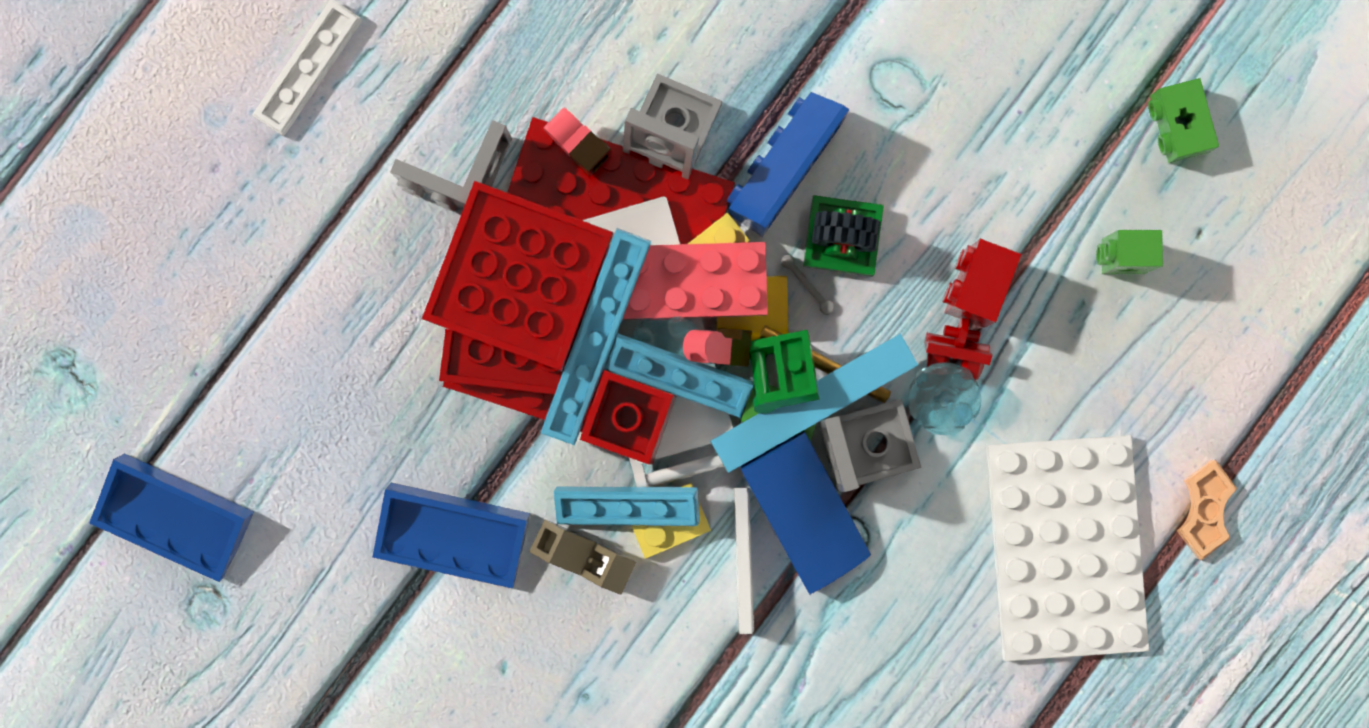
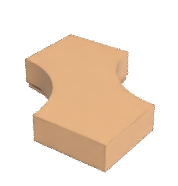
M1216 460L1209 461L1184 480L1190 493L1191 505L1186 521L1177 532L1198 560H1203L1230 539L1224 525V509L1228 499L1237 488Z

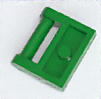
M808 329L751 341L749 352L756 396L753 398L754 411L756 413L766 414L779 407L820 400ZM772 353L775 354L780 391L770 392L765 357Z

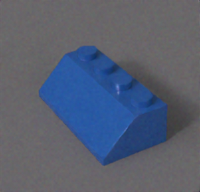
M810 92L805 100L799 97L788 112V115L792 117L791 121L785 129L778 126L767 144L772 146L765 158L758 155L749 167L747 173L752 176L743 187L738 184L728 197L727 202L731 204L728 214L763 238L843 124L849 108L813 92Z

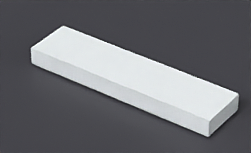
M330 0L252 116L284 137L363 20L341 4Z
M747 487L734 488L739 634H752L754 632L750 498Z

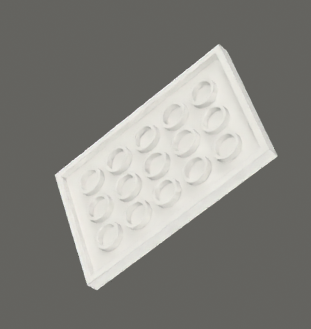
M1131 435L986 445L1003 660L1015 661L1149 651Z

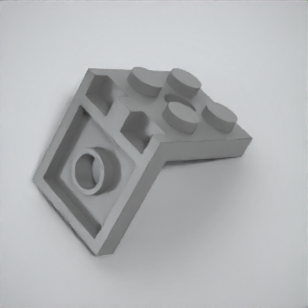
M657 74L640 111L630 108L625 119L623 152L630 154L631 150L648 157L650 164L660 168L665 164L681 171L682 177L689 179L722 106V101ZM671 113H679L684 117L685 124L677 128L668 124L665 118Z
M494 120L491 121L463 187L398 159H395L390 173L398 180L397 185L402 187L403 191L418 198H422L424 193L431 196L430 199L435 201L436 205L455 212L457 207L464 209L474 181L492 187L512 137L506 125Z
M902 399L818 422L824 438L829 463H831L836 481L837 491L846 492L859 488L858 485L921 468ZM874 432L882 434L886 439L885 449L877 454L872 453L866 445L868 436Z

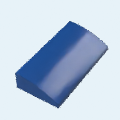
M805 431L796 434L741 465V471L809 595L839 579L871 556Z
M124 453L112 461L89 524L220 582L240 546L254 511Z
M391 482L384 492L372 558L513 589L530 513Z

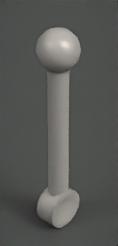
M789 254L784 255L781 258L782 266L787 269L789 268L820 304L821 313L825 315L834 311V304L829 300H825L795 265L793 256Z

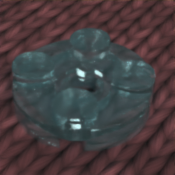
M936 363L929 367L921 368L916 373L915 379L912 381L908 391L909 409L915 421L917 420L930 433L937 435L956 434L965 429V425L969 424L972 419L975 420L981 408L980 388L969 369L953 363ZM942 391H948L949 395L955 396L954 400H949L948 406L945 407L941 406L939 400H934L935 396L940 395Z

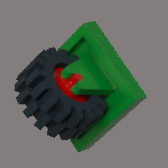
M813 195L803 267L873 277L875 275L884 205Z

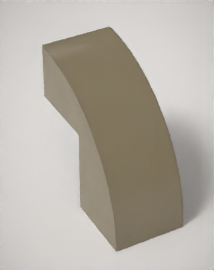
M544 519L529 551L549 564L578 574L601 588L622 595L636 564L632 559Z

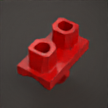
M961 318L958 327L945 325L943 335L926 332L924 344L927 353V370L946 373L950 357L962 360L959 369L960 376L978 380L984 365H990L993 355L990 353V345L977 343L979 342L981 332L968 330L969 319Z

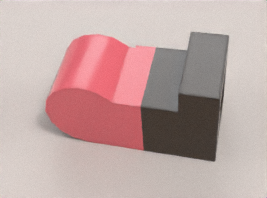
M564 107L544 127L547 134L589 177L612 155L611 148L587 126L582 125Z
M718 328V331L691 330L684 338L683 352L685 357L691 362L749 367L752 331Z

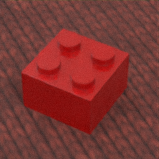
M981 238L974 244L967 245L965 250H961L955 265V269L960 271L959 275L953 283H949L942 302L946 303L947 307L944 313L959 319H969V323L982 328L996 323L1022 254Z
M604 370L579 440L651 465L654 462L677 396Z

